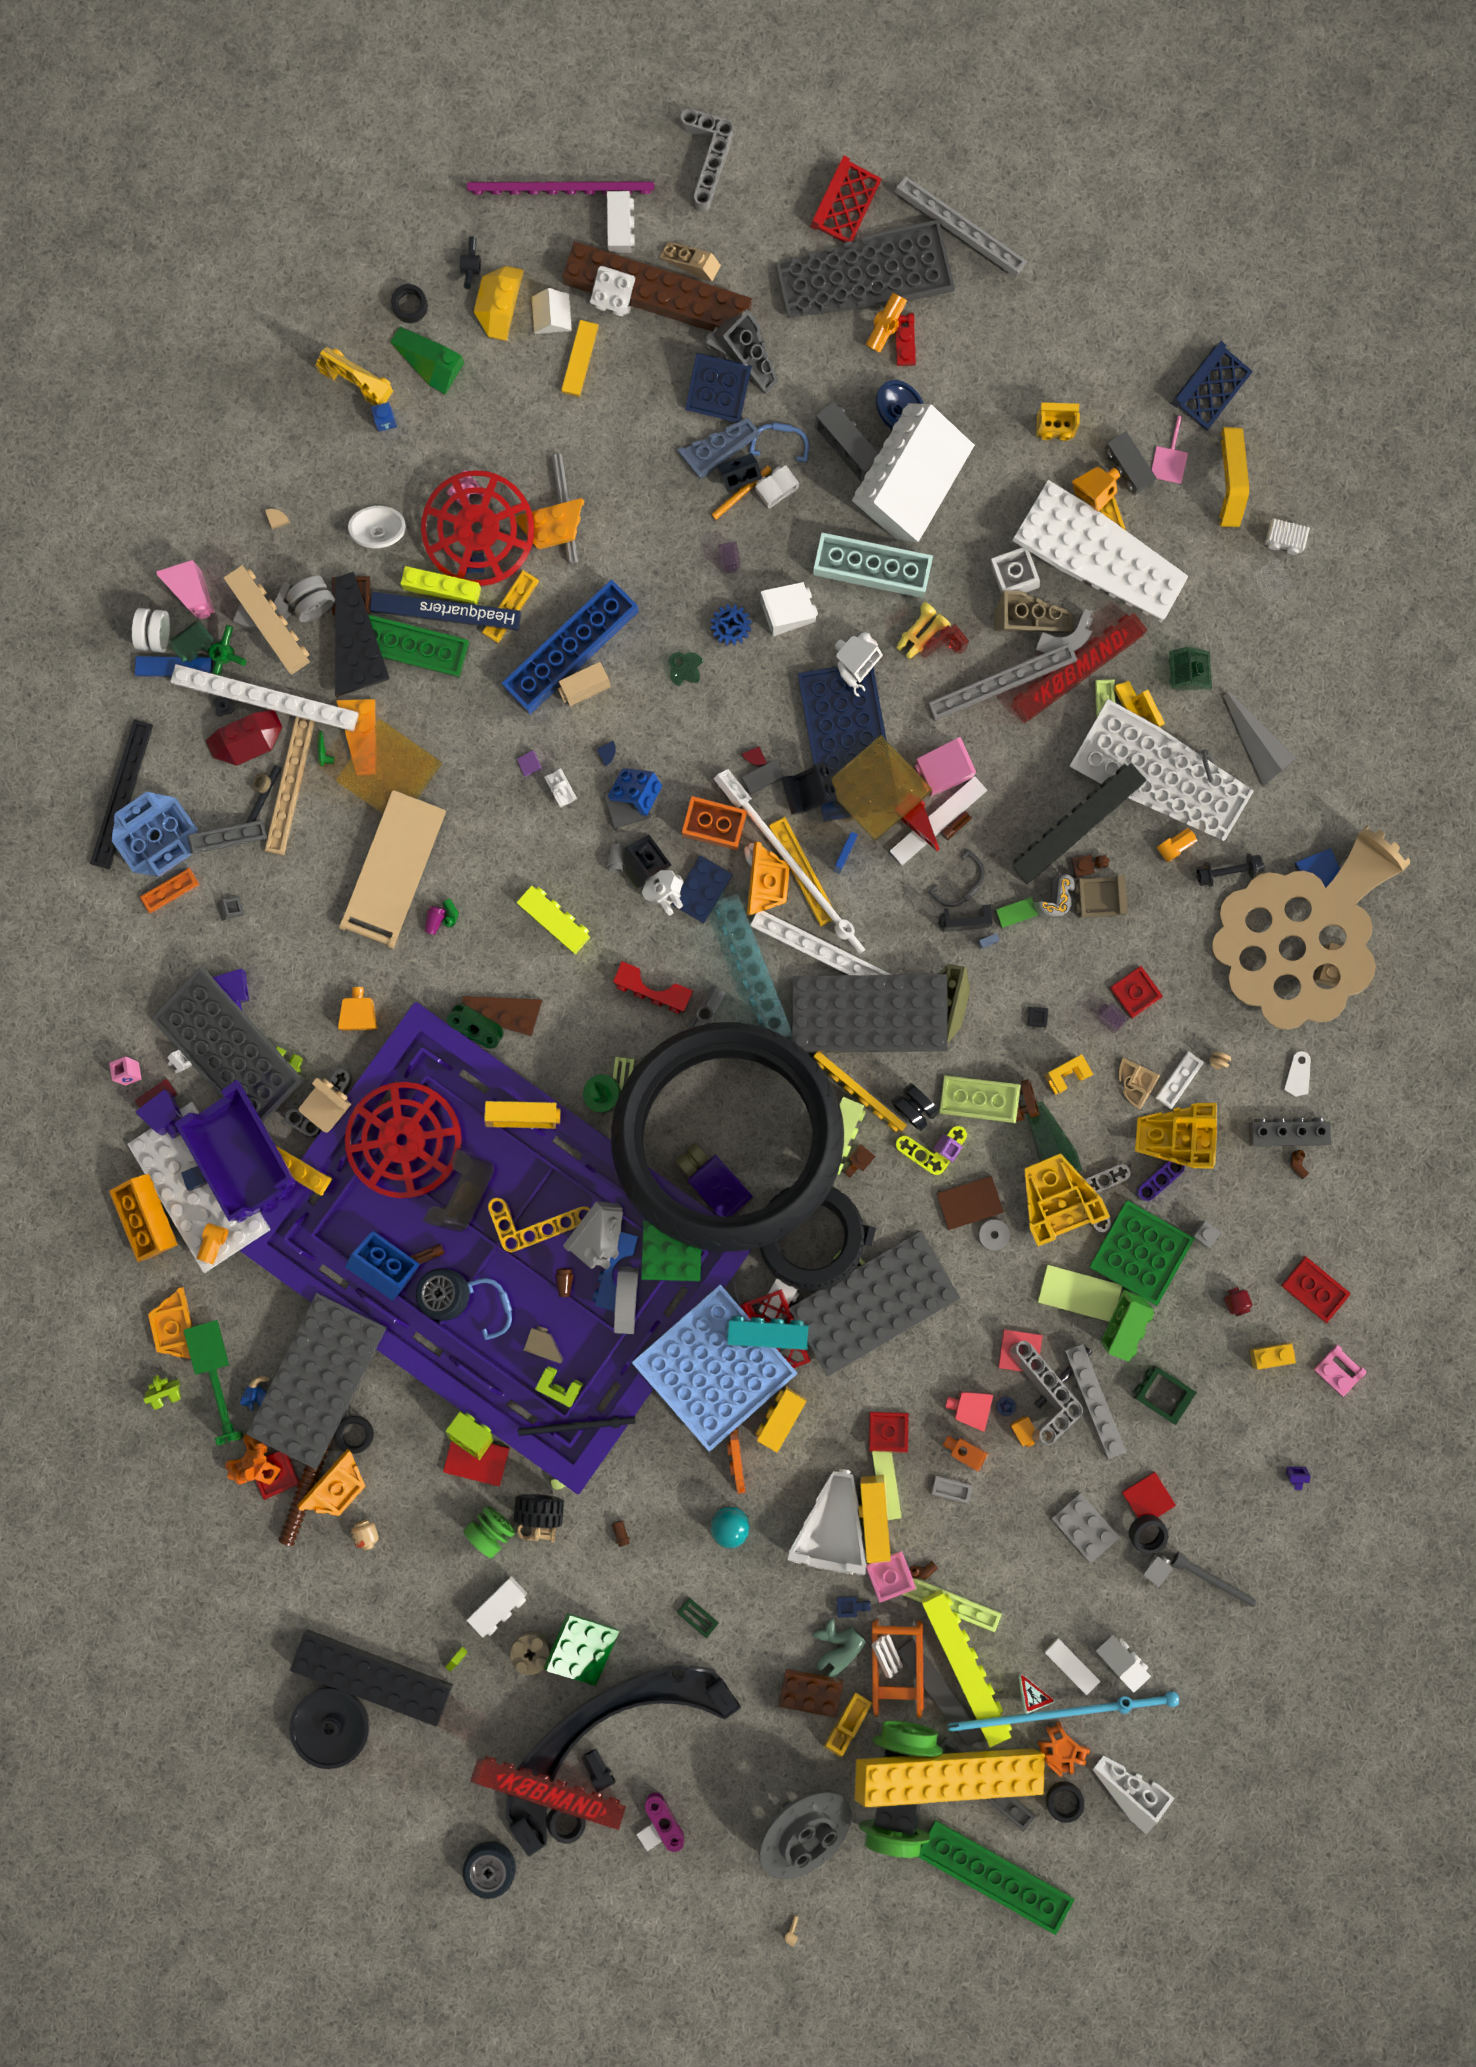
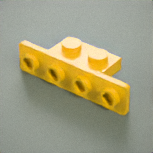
M1130 681L1114 687L1125 709L1158 727L1165 724L1149 690L1137 696Z

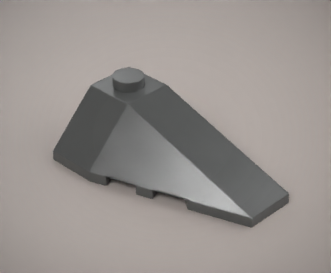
M746 309L725 321L712 335L733 361L752 365L750 379L766 394L778 382V378L772 361L768 357L766 343L762 340L759 323L750 311Z

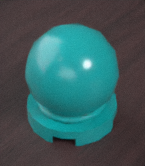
M724 1507L713 1516L710 1530L716 1544L723 1548L732 1549L739 1547L746 1541L750 1525L748 1517L742 1510L737 1507Z

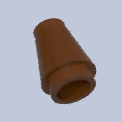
M557 1268L554 1275L558 1296L569 1297L574 1273H572L571 1268Z

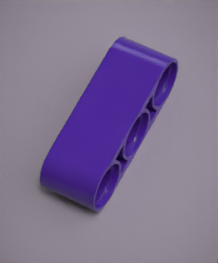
M1166 1161L1137 1187L1136 1196L1142 1201L1154 1199L1183 1173L1185 1166L1178 1164V1171L1173 1172L1170 1168L1172 1162ZM1159 1174L1163 1175L1165 1179L1162 1185L1156 1182V1177ZM1144 1187L1150 1190V1195L1147 1198L1141 1193Z

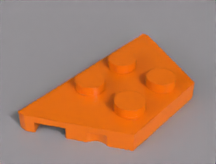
M738 1428L730 1433V1442H727L728 1455L733 1457V1461H730V1473L735 1475L737 1493L740 1494L745 1493Z

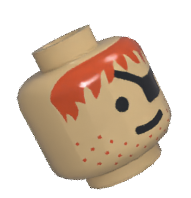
M369 1520L357 1522L351 1529L355 1547L363 1548V1551L374 1548V1543L379 1540L376 1526L373 1522H369Z

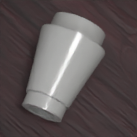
M621 844L611 845L607 863L611 873L624 872L625 859L623 845Z

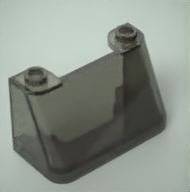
M460 1148L456 1149L452 1158V1166L456 1171L462 1173V1176L448 1205H445L443 1208L439 1206L431 1207L423 1219L424 1222L430 1225L456 1232H462L468 1227L494 1172V1166L489 1160Z

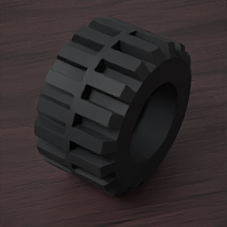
M541 1494L518 1495L515 1498L513 1521L519 1525L534 1528L559 1527L562 1525L564 1500L559 1497Z

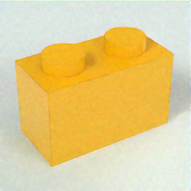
M1286 1342L1249 1349L1252 1367L1257 1370L1296 1363L1292 1343Z

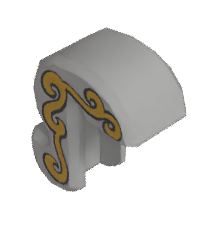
M1067 874L1055 877L1052 885L1051 903H1033L1036 912L1048 918L1066 914L1071 907V897L1068 891L1075 889L1074 879Z

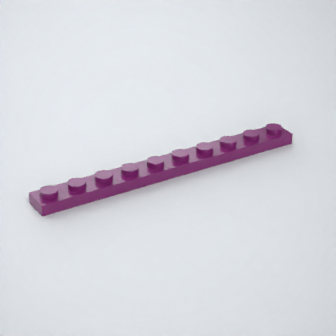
M655 181L467 183V191H472V194H483V191H491V194H502V191H509V194H521V191H528V194H539V191H547V194H558V191H565V194H576V191L584 190V194H595V190H602V194H607L608 191L613 190L630 191V194H632V190H639L640 194H651V190L655 189Z

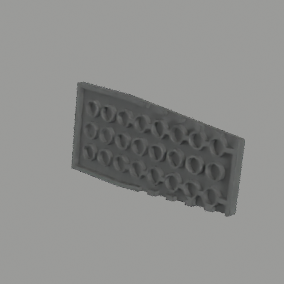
M939 220L879 232L863 237L861 241L854 243L849 241L844 243V246L837 248L832 246L826 248L824 252L817 254L812 252L807 257L800 259L795 257L790 262L783 264L778 262L776 264L788 318L886 305L892 292L907 301L955 291Z

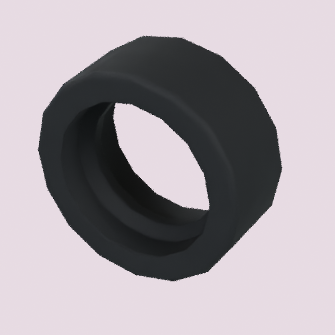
M405 284L395 289L392 294V309L399 320L411 324L424 318L427 313L428 303L421 288L413 284ZM414 294L420 299L418 310L413 313H404L399 309V300L404 295Z
M352 1416L344 1419L335 1432V1440L338 1447L344 1452L348 1448L352 1454L366 1450L371 1445L374 1437L372 1425L361 1416ZM350 1424H359L365 1429L366 1438L359 1446H350L344 1441L343 1432Z
M1141 1515L1133 1521L1129 1529V1539L1142 1554H1156L1165 1547L1169 1538L1166 1526L1155 1515ZM1151 1525L1158 1527V1535L1152 1542L1146 1544L1139 1542V1534L1145 1527Z
M1058 1782L1047 1792L1046 1806L1055 1820L1062 1823H1071L1082 1815L1085 1808L1084 1798L1081 1791L1074 1784ZM1070 1791L1075 1795L1077 1805L1072 1812L1062 1814L1055 1809L1054 1798L1058 1792Z
M571 1803L568 1809H565L566 1804H563L561 1807L555 1805L547 1816V1829L557 1842L563 1844L573 1843L584 1833L586 1819L583 1812L579 1814L578 1807L574 1811H570L575 1804ZM565 1811L573 1812L577 1818L576 1828L569 1834H560L555 1828L556 1818Z

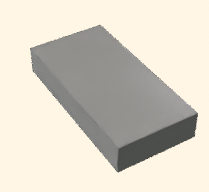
M935 1475L930 1494L969 1504L973 1484Z

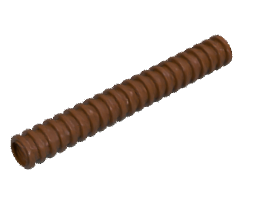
M325 1454L317 1469L308 1465L303 1469L302 1479L299 1480L300 1485L297 1486L298 1491H295L296 1496L293 1497L294 1502L291 1503L292 1508L288 1510L290 1512L286 1516L288 1519L284 1521L283 1531L280 1532L281 1537L278 1538L281 1544L287 1546L295 1545L296 1534H299L298 1528H301L302 1525L300 1523L304 1520L302 1517H305V1511H307V1509L304 1511L299 1510L297 1505L316 1485L315 1482H318L317 1476H320L321 1465L325 1463L323 1460L327 1457Z

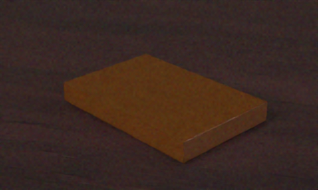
M992 1176L936 1193L948 1230L1004 1213Z

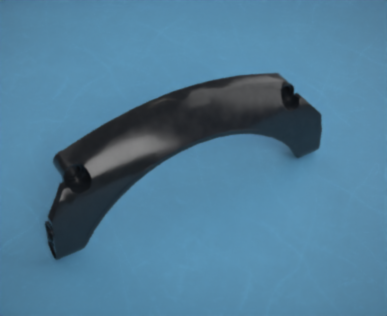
M676 1661L673 1664L636 1675L604 1690L581 1704L555 1725L533 1747L513 1772L515 1775L512 1779L518 1776L522 1777L513 1781V1783L520 1785L524 1779L529 1778L534 1782L537 1781V1784H534L525 1795H519L512 1789L509 1791L507 1790L509 1783L505 1785V1793L507 1795L506 1819L510 1823L511 1832L524 1852L530 1857L547 1845L546 1817L548 1800L546 1802L542 1801L551 1792L556 1774L566 1756L576 1743L597 1724L622 1711L651 1704L686 1705L704 1710L724 1720L741 1709L740 1704L716 1670L693 1665L687 1668L683 1662ZM675 1668H680L684 1673L682 1676L677 1677L672 1671ZM527 1781L523 1785L529 1784L531 1782ZM540 1783L549 1786L546 1792H542L543 1795L539 1800L529 1797ZM528 1787L520 1789V1792H524ZM537 1791L534 1796L538 1797L540 1792Z

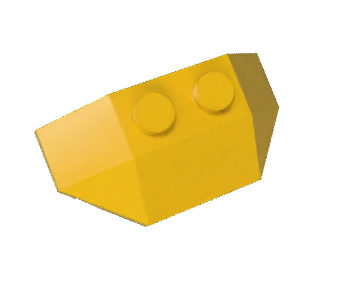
M504 266L482 276L474 314L490 338L507 341L524 272L523 269Z

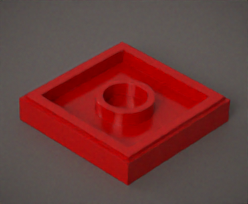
M1139 966L1110 987V990L1131 1019L1163 997L1142 966Z
M869 1412V1452L908 1453V1413Z
M280 1451L266 1456L267 1462L281 1469L272 1484L269 1485L255 1479L263 1500L300 1484L289 1456ZM263 1470L264 1478L270 1477L273 1470Z
M1152 1472L1122 1491L1137 1518L1147 1514L1159 1517L1176 1506L1156 1472Z

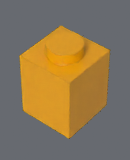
M1027 1415L1009 1424L1022 1447L1025 1445L1030 1447L1035 1444L1032 1435L1036 1429Z

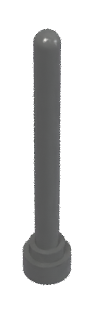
M1176 1552L1171 1566L1192 1572L1251 1607L1257 1605L1255 1599L1188 1562L1184 1554Z

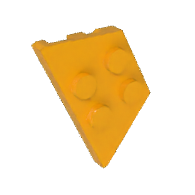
M579 498L532 511L535 525L533 544L541 550L574 541L577 533L576 528L581 518L579 516L582 506H584V499ZM526 513L515 516L516 522L528 536Z
M755 842L753 847L747 915L786 903L790 866L784 860H780L772 851L769 852L762 847L760 842Z
M181 1287L169 1298H166L157 1308L153 1309L148 1316L156 1352L191 1359L183 1330L193 1326L184 1287Z
M348 1448L297 1505L299 1510H315L316 1513H329L330 1515L340 1516L364 1489V1481Z

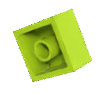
M459 1412L446 1430L448 1439L478 1460L482 1458L493 1442L491 1430L484 1424L479 1426L475 1422V1418L468 1413L462 1414Z

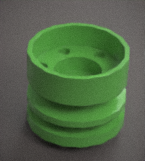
M486 1505L483 1508L484 1514L480 1512L477 1515L481 1524L472 1520L463 1530V1533L480 1552L492 1559L501 1550L497 1540L507 1543L509 1541L508 1537L512 1538L516 1532L500 1512Z

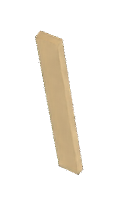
M295 717L265 852L279 855L285 854L315 721Z

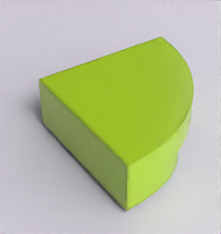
M462 1646L445 1668L449 1672L452 1671L467 1654V1650Z

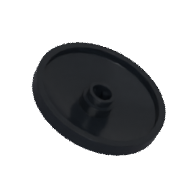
M333 1687L321 1688L304 1697L295 1708L290 1721L291 1742L298 1755L310 1765L322 1769L340 1768L352 1762L365 1747L370 1729L369 1717L364 1705L356 1696Z

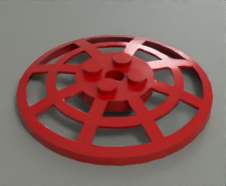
M473 470L453 475L443 481L433 491L423 510L421 519L422 541L432 563L447 576L477 582L480 586L493 585L512 576L528 558L534 541V518L525 496L509 480L488 471ZM470 476L489 477L490 481L487 488L472 487L463 489L459 479ZM499 481L509 487L518 496L521 503L510 507L509 503L501 495L494 492L497 482ZM452 483L456 493L445 502L441 510L431 507L433 500L439 492ZM471 493L484 494L481 504L470 505L466 495ZM491 497L498 500L506 510L495 514L488 508ZM459 498L463 509L457 516L447 513L451 504ZM524 510L528 520L527 542L516 538L517 524L514 514ZM428 514L438 517L437 532L440 541L432 546L429 545L426 532ZM507 517L510 518L511 523L510 536L500 532L499 521ZM444 520L454 523L455 534L444 538L443 533ZM476 522L482 525V530L479 533L472 531V525ZM497 539L506 542V547L495 557L490 547L495 544ZM459 541L465 547L463 557L460 558L454 554L449 545ZM513 545L524 549L517 562L503 573L498 562L507 556ZM444 549L450 558L460 564L458 574L456 575L447 570L436 559L434 553ZM484 551L488 561L470 562L472 552ZM491 566L496 576L484 580L465 578L468 567L485 568Z
M396 1082L383 1085L366 1095L353 1110L345 1133L347 1158L357 1177L375 1192L394 1198H413L436 1189L449 1177L455 1168L462 1145L459 1120L447 1100L429 1087L411 1082ZM398 1088H413L423 1091L430 1096L423 1104L413 1100L400 1099ZM391 1089L392 1101L380 1105L372 1113L363 1107L375 1095ZM436 1100L448 1112L453 1127L441 1129L437 1117L429 1109ZM400 1105L413 1106L419 1110L413 1118L402 1116ZM393 1107L394 1118L386 1123L376 1117L383 1110ZM359 1113L367 1120L362 1130L361 1143L351 1145V1129ZM425 1114L432 1121L435 1130L424 1132L419 1122ZM372 1123L380 1129L378 1140L367 1142L368 1131ZM404 1134L407 1137V1143L401 1146L397 1143V1137ZM455 1135L454 1152L448 1166H445L438 1161L442 1150L443 1137ZM437 1138L436 1149L433 1156L424 1151L426 1139ZM380 1148L385 1156L379 1166L372 1159L369 1149ZM363 1151L367 1162L375 1170L369 1180L358 1169L353 1159V1152ZM418 1157L427 1162L423 1168L411 1173L409 1162ZM391 1161L401 1163L403 1175L392 1174L385 1170ZM432 1167L442 1172L441 1176L433 1183L422 1189L415 1190L413 1179L424 1175ZM381 1176L392 1180H405L407 1192L388 1191L376 1186V1183Z

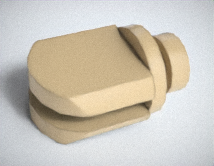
M1216 1051L1211 1054L1209 1062L1215 1069L1227 1068L1229 1066L1227 1062L1231 1061V1056Z

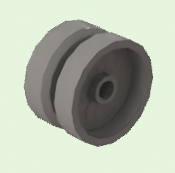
M320 576L304 579L287 592L286 599L290 606L295 608L294 612L300 622L315 620L326 614L335 605V598L330 591L326 590L327 585Z

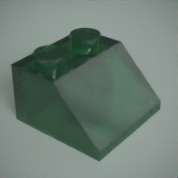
M197 619L169 640V645L183 662L188 661L190 663L198 657L197 652L201 649L206 651L213 645L212 641L214 638L200 619Z
M1193 647L1169 651L1171 689L1180 691L1212 689L1209 651Z

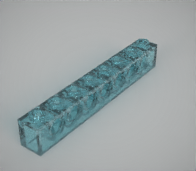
M738 893L717 901L718 907H715L718 918L722 917L724 925L721 926L725 936L729 935L731 942L728 944L732 954L736 953L738 960L735 961L738 970H743L745 978H742L745 988H750L752 993L749 996L752 1006H757L759 1013L756 1016L759 1024H764L765 1028L777 1032L788 1039L792 1038L791 1028ZM729 913H736L738 915L737 920L734 922L728 921L727 915ZM737 930H742L745 936L743 939L738 940L734 937V933ZM749 948L752 954L749 957H743L741 950ZM750 966L758 967L759 971L756 975L748 973ZM762 983L766 989L764 992L758 993L754 989L755 985ZM770 1001L773 1007L771 1010L765 1011L761 1007L762 1003ZM771 1019L779 1021L780 1024L776 1029L769 1027L768 1022Z

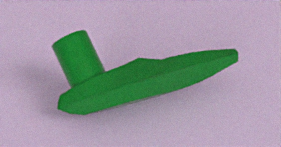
M319 731V764L321 767L324 766V763L334 764L335 757L325 756L324 737L322 731Z

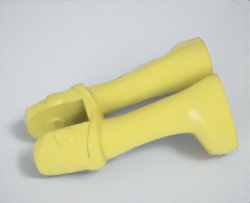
M927 602L922 603L919 619L907 632L902 634V638L896 646L901 651L909 641L915 644L906 654L908 659L914 657L918 652H922L924 645L939 630H947L951 626L945 617L938 614L925 632L917 638L916 635L936 615L935 609Z

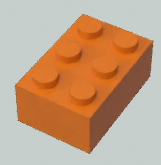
M691 796L682 830V837L738 851L747 810Z

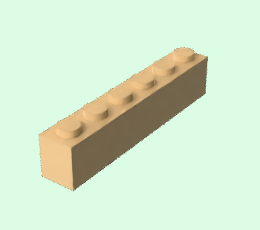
M241 565L225 576L224 579L283 665L292 675L310 663L307 658L310 654L304 646L300 647L296 641L299 638L293 630L289 632L286 627L288 622L283 615L278 616L275 612L278 608L271 599L269 601L264 595L267 592L261 584L257 585L254 579L256 576L251 569L246 570Z

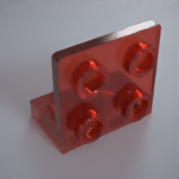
M956 624L951 627L948 625L941 630L939 637L936 639L932 637L926 642L923 657L926 659L948 640L950 648L954 652L958 651L961 655L966 651L969 640Z

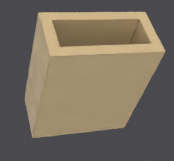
M598 662L560 680L561 687L558 690L563 702H568L569 706H572L611 686L601 662Z

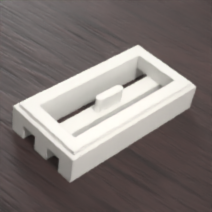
M883 1634L872 1644V1648L885 1676L891 1678L893 1676L892 1673L896 1674L898 1672L897 1669H901L903 1664L890 1635Z

